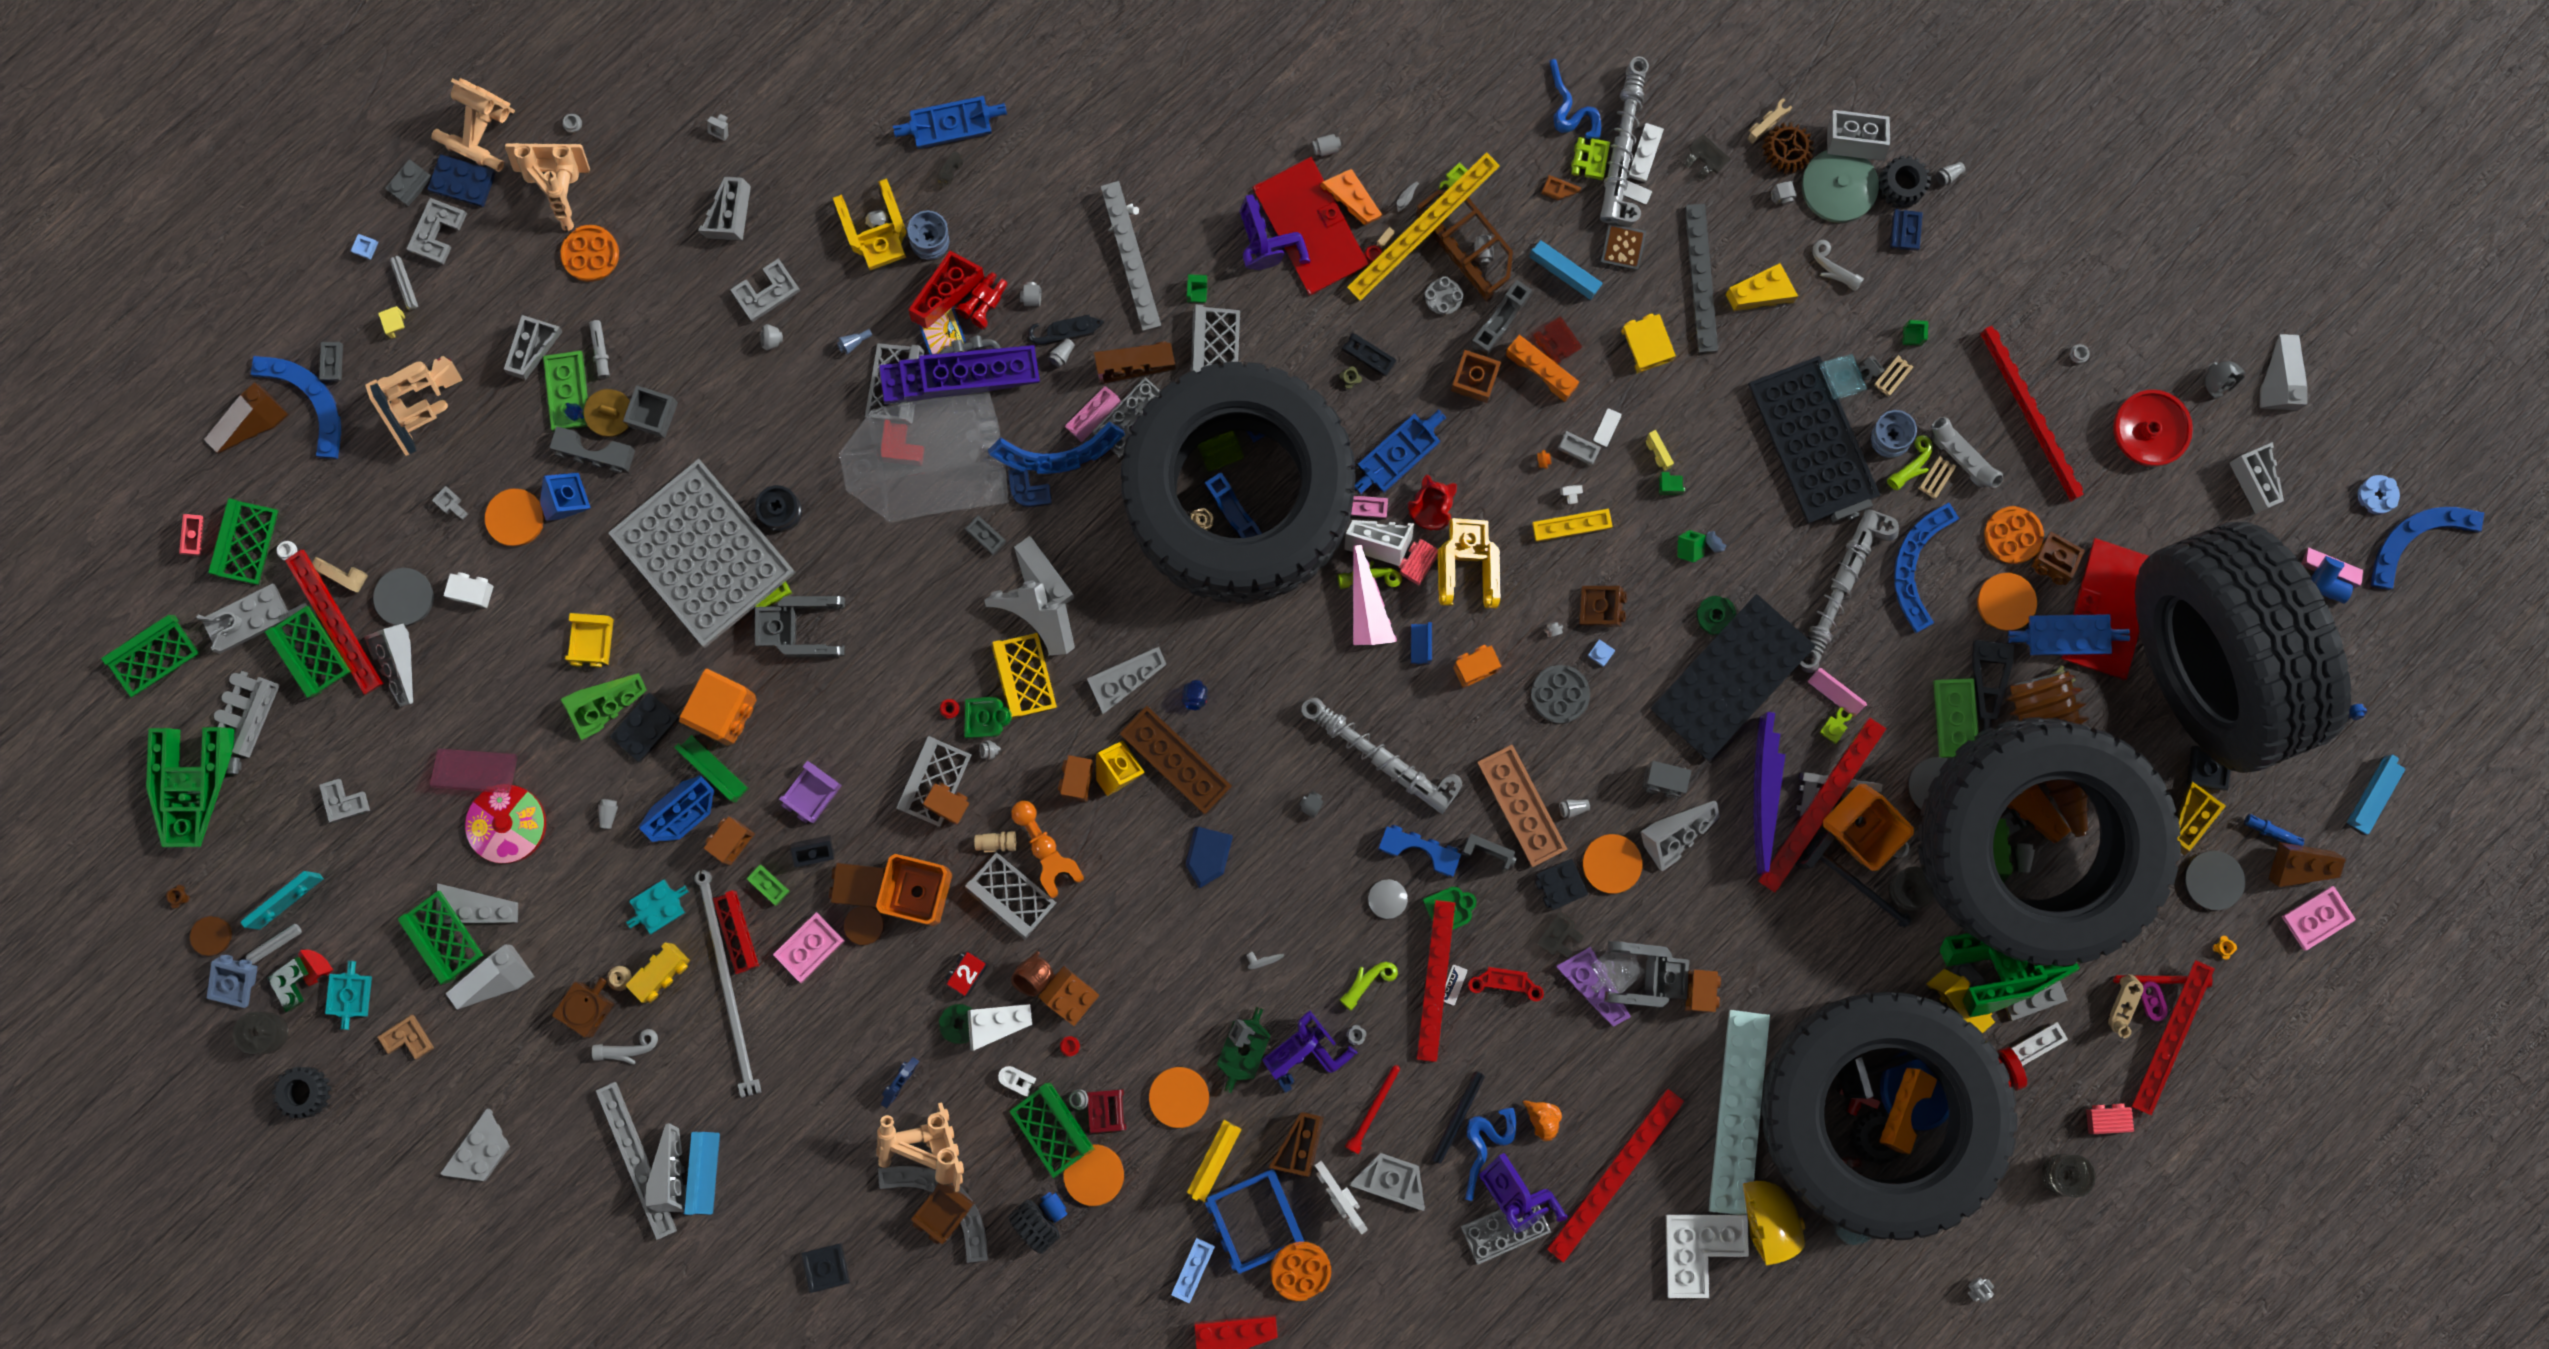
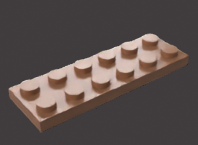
M1513 745L1477 762L1532 868L1567 850Z

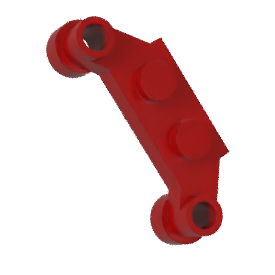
M1488 967L1485 973L1471 978L1468 982V988L1473 993H1480L1484 987L1525 992L1528 998L1534 1002L1540 1001L1544 996L1543 989L1535 985L1527 977L1528 972ZM1473 982L1479 984L1478 989L1472 987ZM1533 990H1536L1538 992V996L1536 998L1532 996Z

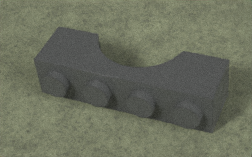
M1516 280L1492 317L1474 337L1471 347L1487 357L1528 301L1532 290Z
M557 426L550 445V449L555 452V456L566 458V456L573 457V460L579 463H585V461L592 462L591 465L598 468L607 466L610 467L611 471L617 473L622 471L629 472L635 453L631 446L611 441L602 450L588 451L583 448L579 434Z

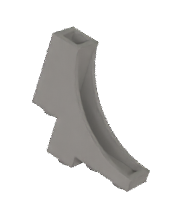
M1027 581L1019 589L1010 590L1008 593H1003L1001 590L991 593V596L985 599L986 607H996L1011 611L1031 624L1043 639L1049 655L1067 654L1075 648L1065 603L1058 604L1056 601L1047 603L1043 582Z

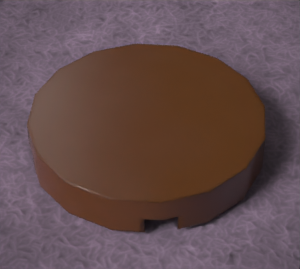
M856 907L846 916L844 921L845 933L852 942L858 945L875 943L884 931L883 917L875 908Z
M214 916L201 918L194 924L190 933V942L194 950L201 955L215 956L224 952L232 939V931L229 924L225 920Z

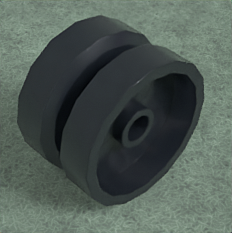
M773 485L765 488L760 492L755 503V510L759 519L767 528L775 532L792 530L802 518L803 509L801 502L785 486Z

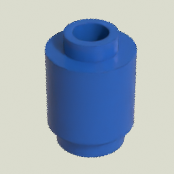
M1049 1192L1041 1198L1042 1203L1039 1205L1049 1220L1052 1219L1054 1224L1068 1214L1065 1211L1067 1208L1056 1193L1052 1195Z

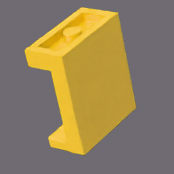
M1653 314L1646 315L1642 318L1643 320L1637 322L1631 320L1625 323V326L1622 328L1621 332L1623 335L1625 334L1635 359L1636 365L1634 367L1637 373L1672 362L1676 357L1660 314L1655 316Z
M570 613L569 621L572 622L569 653L568 656H565V660L571 662L570 665L582 666L583 663L590 664V667L602 668V665H609L614 619L604 615Z

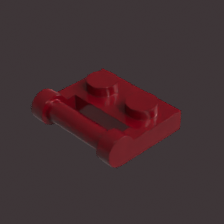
M1124 1089L1087 1092L1090 1133L1126 1130L1122 1103ZM1114 1096L1116 1125H1110L1108 1097Z

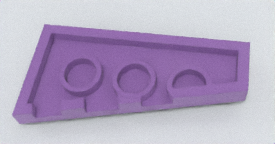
M1591 947L1555 966L1612 1027L1631 1017L1624 1004L1604 1002L1605 992H1617Z

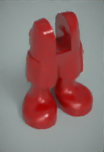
M993 272L988 274L970 293L972 298L968 302L959 304L955 309L965 319H969L971 316L973 324L982 330L988 326L986 320L988 309H995L1008 284L1007 281L1001 279L994 290L990 287L997 277V274ZM978 303H982L981 306L973 313L975 306Z

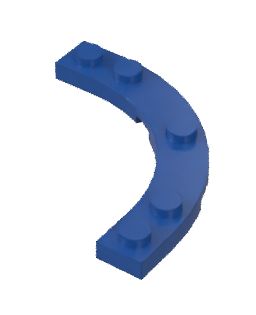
M253 356L251 375L253 377L274 378L290 382L298 386L309 397L315 407L319 421L316 456L319 458L338 459L341 441V419L338 415L336 402L325 384L309 370L291 361Z
M1109 421L1089 441L1065 452L1052 454L1028 452L1000 437L988 449V453L1000 462L1020 471H1025L1026 469L1037 471L1038 474L1060 473L1081 467L1080 464L1091 459L1093 461L1110 450L1125 433L1123 429Z
M1950 503L1943 505L1921 519L1903 540L1896 557L1894 568L1896 596L1915 634L1934 623L1920 600L1914 580L1917 560L1921 549L1935 533L1959 519Z
M2438 507L2419 512L2405 519L2389 533V536L2379 548L2374 563L2371 586L2387 590L2393 589L2399 558L2406 546L2419 534L2429 529L2452 527L2479 533L2482 531L2484 512L2459 507Z

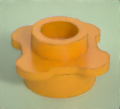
M2221 936L2220 941L2213 945V950L2218 952L2222 959L2227 960L2237 950V945L2233 941L2228 940L2227 936Z

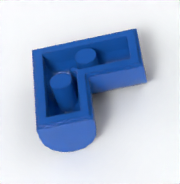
M2325 556L2311 579L2322 596L2345 604L2351 597L2353 585L2336 579L2344 568V562Z

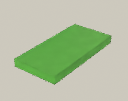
M574 351L543 356L551 430L554 432L556 426L565 429L588 427L584 418V407L588 400L583 352Z
M1974 679L1933 681L1939 757L1941 758L1954 757L1959 747L1968 740L1974 741V737L1978 734Z

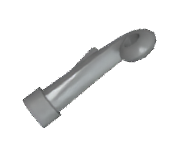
M1826 240L1817 241L1813 246V256L1824 269L1830 272L1821 273L1820 276L1843 282L1849 288L1856 291L1864 278L1847 271L1825 258L1831 251V245ZM1820 246L1826 247L1824 252H1819L1818 249Z
M651 1029L643 1030L639 1036L641 1045L636 1046L593 1045V1061L614 1059L634 1065L635 1060L629 1058V1056H636L651 1051L658 1042L657 1034ZM646 1035L651 1036L650 1043H647L644 1038Z

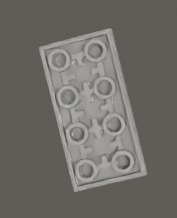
M1145 377L1092 433L1096 435L1109 421L1123 429L1125 435L1110 449L1121 459L1127 438L1132 435L1131 428L1138 416L1144 414L1143 409L1153 397L1160 396V390Z
M1540 1206L1532 1209L1534 1213L1541 1210ZM1501 1209L1460 1226L1477 1265L1551 1233L1543 1216L1534 1225L1516 1234L1508 1224L1506 1215ZM1520 1218L1517 1219V1221L1520 1223L1521 1221H1523V1219Z

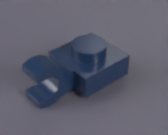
M1287 1073L1278 1078V1083L1285 1093L1292 1090L1290 1085L1294 1084V1079L1291 1074Z

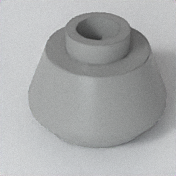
M765 324L761 328L762 348L770 350L778 347L779 343H782L783 335L782 332H779L778 328L769 324Z

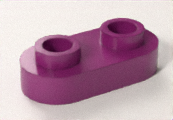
M2146 981L2142 983L2143 993L2140 998L2145 1013L2150 1019L2161 1021L2168 1014L2163 994L2158 984ZM2147 988L2151 989V993L2149 995L2146 994ZM2157 1007L2158 1011L2154 1014L2153 1008Z

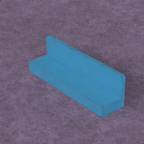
M1542 240L1530 252L1529 257L1590 300H1592L1603 284Z
M2393 754L2383 757L2347 821L2349 825L2364 834H2369L2405 771L2404 767L2397 764L2399 758Z
M698 1131L691 1133L684 1214H713L720 1133Z

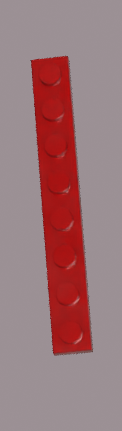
M299 550L285 560L363 694H369L383 685V682L305 550Z
M1435 900L1417 1051L1418 1060L1437 1062L1455 902Z
M2194 960L2131 1107L2152 1115L2215 968Z

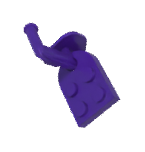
M1253 194L1245 196L1239 212L1250 245L1243 252L1246 268L1262 270L1274 267L1281 262L1284 251L1277 250L1272 252V250L1297 245L1300 254L1299 262L1301 264L1310 263L1308 251L1300 233L1293 232L1267 239L1266 224L1264 218L1260 216L1258 201L1254 199ZM1251 254H1255L1257 258L1252 260Z
M1309 1010L1299 1019L1298 1032L1262 1060L1272 1076L1277 1079L1287 1074L1292 1066L1301 1063L1304 1057L1311 1051L1324 1068L1331 1073L1337 1071L1358 1052L1351 1046H1348L1347 1051L1334 1061L1319 1041L1326 1036L1333 1046L1336 1043ZM1311 1020H1314L1318 1025L1314 1029L1311 1027L1307 1028L1306 1026Z
M1505 1153L1499 1155L1479 1174L1496 1203L1506 1215L1508 1224L1516 1234L1534 1225L1549 1211L1547 1207L1535 1213L1532 1211L1533 1208L1548 1202L1555 1213L1557 1222L1564 1221L1568 1217L1551 1191L1543 1189L1530 1195L1529 1190ZM1522 1218L1523 1221L1519 1223L1517 1219Z

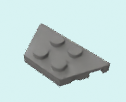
M491 1109L485 1110L442 1170L441 1175L480 1181L488 1179L510 1148L508 1141L502 1135L499 1124L496 1123L492 1115Z
M1379 1153L1350 1184L1352 1187L1422 1211L1425 1209L1419 1166L1389 1155Z

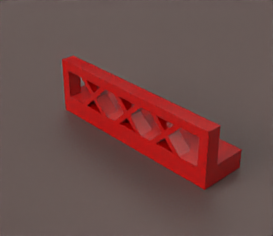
M731 890L725 892V895L713 898L735 974L760 967L737 891ZM727 899L730 908L728 913L721 910L719 901ZM729 916L733 918L734 931L726 927ZM735 935L738 936L741 944L739 950L732 947L731 942ZM742 954L745 957L747 966L739 969L737 960Z

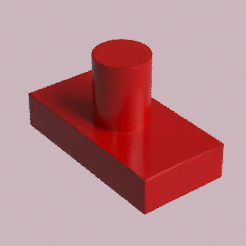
M1839 1083L1837 1091L1844 1095L1841 1083ZM1874 1096L1868 1099L1851 1098L1846 1112L1857 1116L1862 1103L1878 1109L1880 1101Z

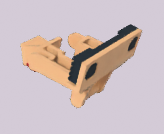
M441 356L438 360H434L431 371L422 362H415L389 377H383L378 381L375 379L365 384L370 400L405 456L416 452L413 438L409 432L436 419V415L446 410L448 404L445 400H440L430 405L427 399H424L406 408L403 401L398 397L413 389L417 392L431 385L436 395L439 396L441 394L438 387L444 386L447 388L463 380L453 362Z

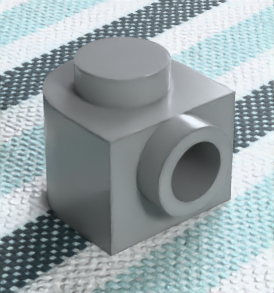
M1791 181L1776 184L1771 192V199L1775 204L1782 203L1783 205L1793 203V199L1796 198Z
M1034 282L1025 283L1024 291L1020 292V301L1024 302V306L1041 305L1042 290L1040 286Z

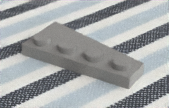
M1159 647L1089 677L1087 680L1104 714L1167 664Z
M437 883V891L442 892L462 923H518L517 902ZM437 898L436 910L440 911L441 902ZM436 913V923L439 921V913ZM444 915L443 923H452L450 915Z

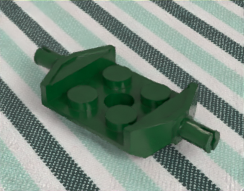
M1256 1007L1250 1020H1242L1255 1032L1254 1035L1248 1034L1247 1036L1251 1041L1250 1044H1247L1250 1048L1247 1055H1240L1238 1052L1239 1046H1235L1227 1036L1217 1065L1228 1076L1224 1091H1227L1230 1086L1228 1092L1232 1093L1237 1080L1255 1078L1271 1036L1259 1024L1264 1010L1262 1008L1259 1010V1007Z

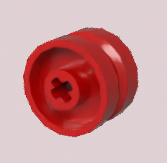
M2009 1046L1998 1049V1059L2000 1063H2004L2010 1077L2008 1081L2009 1087H2013L2014 1091L2026 1088V1073L2016 1053Z

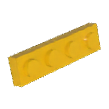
M1609 509L1532 523L1536 542L1613 528Z

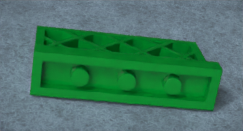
M228 498L208 573L216 577L259 585L279 510ZM242 507L250 508L253 515L243 520L240 515ZM264 512L272 513L271 520L265 524L258 517ZM256 517L261 526L251 531L246 523ZM244 525L249 533L238 538L235 533L236 528ZM264 529L267 534L266 539L258 543L253 534ZM251 536L256 545L246 550L241 541ZM239 543L244 552L233 557L230 552L231 547ZM259 548L262 552L261 558L253 561L248 553ZM246 555L251 564L241 569L236 560ZM234 562L239 571L232 575L226 574V566ZM252 566L257 571L255 580L247 578L244 574V571Z
M305 606L277 626L265 631L307 698L318 696L322 693L321 691L351 672L309 606ZM304 613H307L310 618L308 626L299 624L300 617ZM288 624L294 626L292 637L287 636L282 629ZM298 627L307 628L306 639L296 638ZM312 630L319 632V642L310 641ZM296 640L305 642L303 653L295 650ZM309 643L318 645L316 656L307 654ZM323 646L330 649V659L320 657ZM306 657L315 658L314 669L306 667ZM320 660L329 662L327 672L318 671ZM333 663H338L343 669L338 675L331 674ZM317 673L326 675L325 683L320 687L316 682Z
M167 615L101 658L104 664L108 665L130 697L136 696L200 654L178 623L180 621L175 615ZM174 628L179 633L178 641L168 640L169 631ZM155 640L163 641L161 652L151 651L152 642ZM167 642L177 644L175 655L165 653ZM181 645H187L192 653L186 657L179 656ZM138 651L146 652L144 663L134 662L135 653ZM150 653L160 655L158 666L148 664ZM164 655L174 657L173 666L170 668L162 667ZM121 662L129 663L127 674L120 673L116 666ZM133 664L143 665L141 677L131 675ZM147 666L157 668L156 677L153 679L145 678ZM131 677L141 679L139 688L134 691L129 686Z
M441 891L435 892L409 913L403 914L398 918V921L440 984L450 983L458 974L484 956ZM436 898L441 902L440 911L432 910V904ZM420 910L426 911L425 922H419L415 916ZM431 912L440 914L438 925L429 923ZM444 915H450L452 918L451 927L442 926ZM429 926L437 927L435 939L430 938L427 934ZM442 929L450 930L449 941L440 940ZM455 931L462 933V943L453 942ZM439 942L448 944L446 955L440 954L438 951ZM453 945L461 946L460 957L451 956ZM466 947L472 948L476 954L471 959L464 958ZM450 959L459 960L458 969L454 972L449 967Z
M1045 1083L1039 1087V1090L1010 1110L1011 1115L1053 1178L1095 1150L1051 1083ZM1040 1094L1045 1100L1043 1108L1034 1107L1035 1098ZM1021 1108H1028V1120L1021 1119L1017 1111ZM1033 1109L1043 1111L1041 1123L1031 1121ZM1046 1112L1055 1115L1054 1125L1045 1124ZM1031 1124L1040 1125L1038 1137L1032 1136L1029 1132ZM1044 1126L1054 1128L1052 1139L1042 1138ZM1057 1129H1063L1066 1132L1065 1142L1056 1140ZM1042 1140L1051 1142L1050 1153H1043L1040 1149ZM1055 1143L1065 1145L1063 1156L1053 1154ZM1068 1145L1075 1146L1080 1154L1074 1158L1067 1157ZM1053 1157L1062 1159L1061 1168L1057 1171L1051 1165Z

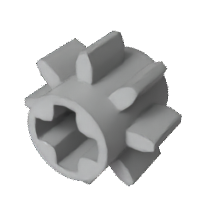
M1978 1277L1968 1285L1971 1289L1968 1294L1973 1301L1977 1302L1979 1300L1981 1303H1984L1994 1295L1991 1291L1994 1286L1989 1279L1985 1278L1982 1280L1981 1277Z

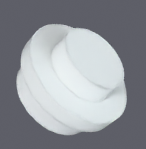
M284 541L277 547V555L283 560L297 552L296 545L290 541Z

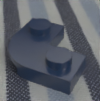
M1008 470L1010 489L1016 502L1025 507L1052 505L1049 484L1030 486L1028 470Z
M912 1057L908 1063L904 1062L898 1070L900 1072L891 1086L888 1085L882 1093L884 1098L881 1105L887 1109L897 1098L905 1082L914 1073L919 1060Z

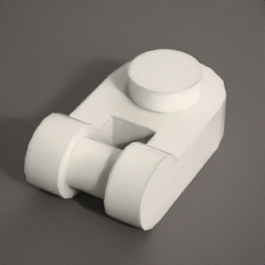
M1011 1066L1002 1068L998 1075L1001 1084L1027 1097L1032 1083L1034 1084L1037 1079ZM1019 1078L1025 1080L1022 1087L1017 1085Z

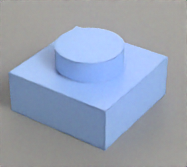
M358 234L351 252L371 260L378 242Z
M1599 639L1588 654V657L1604 667L1615 650Z

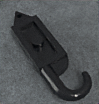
M1089 314L1052 322L1048 326L1047 336L1039 338L1033 334L1034 329L1039 326L1036 323L1029 328L1028 337L1036 345L1062 342L1066 338L1071 340L1094 335V332L1104 324V321L1090 317Z

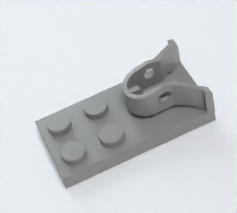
M272 583L206 617L199 614L196 617L203 622L213 643L212 651L222 654L264 633L269 628L277 626L289 618V615L276 585Z

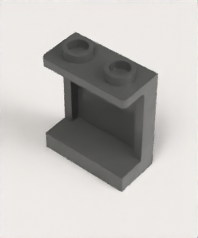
M1473 834L1467 837L1461 852V856L1468 858L1473 848L1502 859L1504 860L1501 869L1503 873L1511 870L1517 859L1513 857L1514 851Z

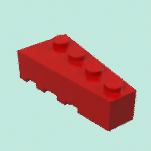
M949 251L908 309L911 321L928 329L985 279L983 268Z
M1276 1314L1201 1321L1194 1324L1197 1349H1248L1278 1338Z

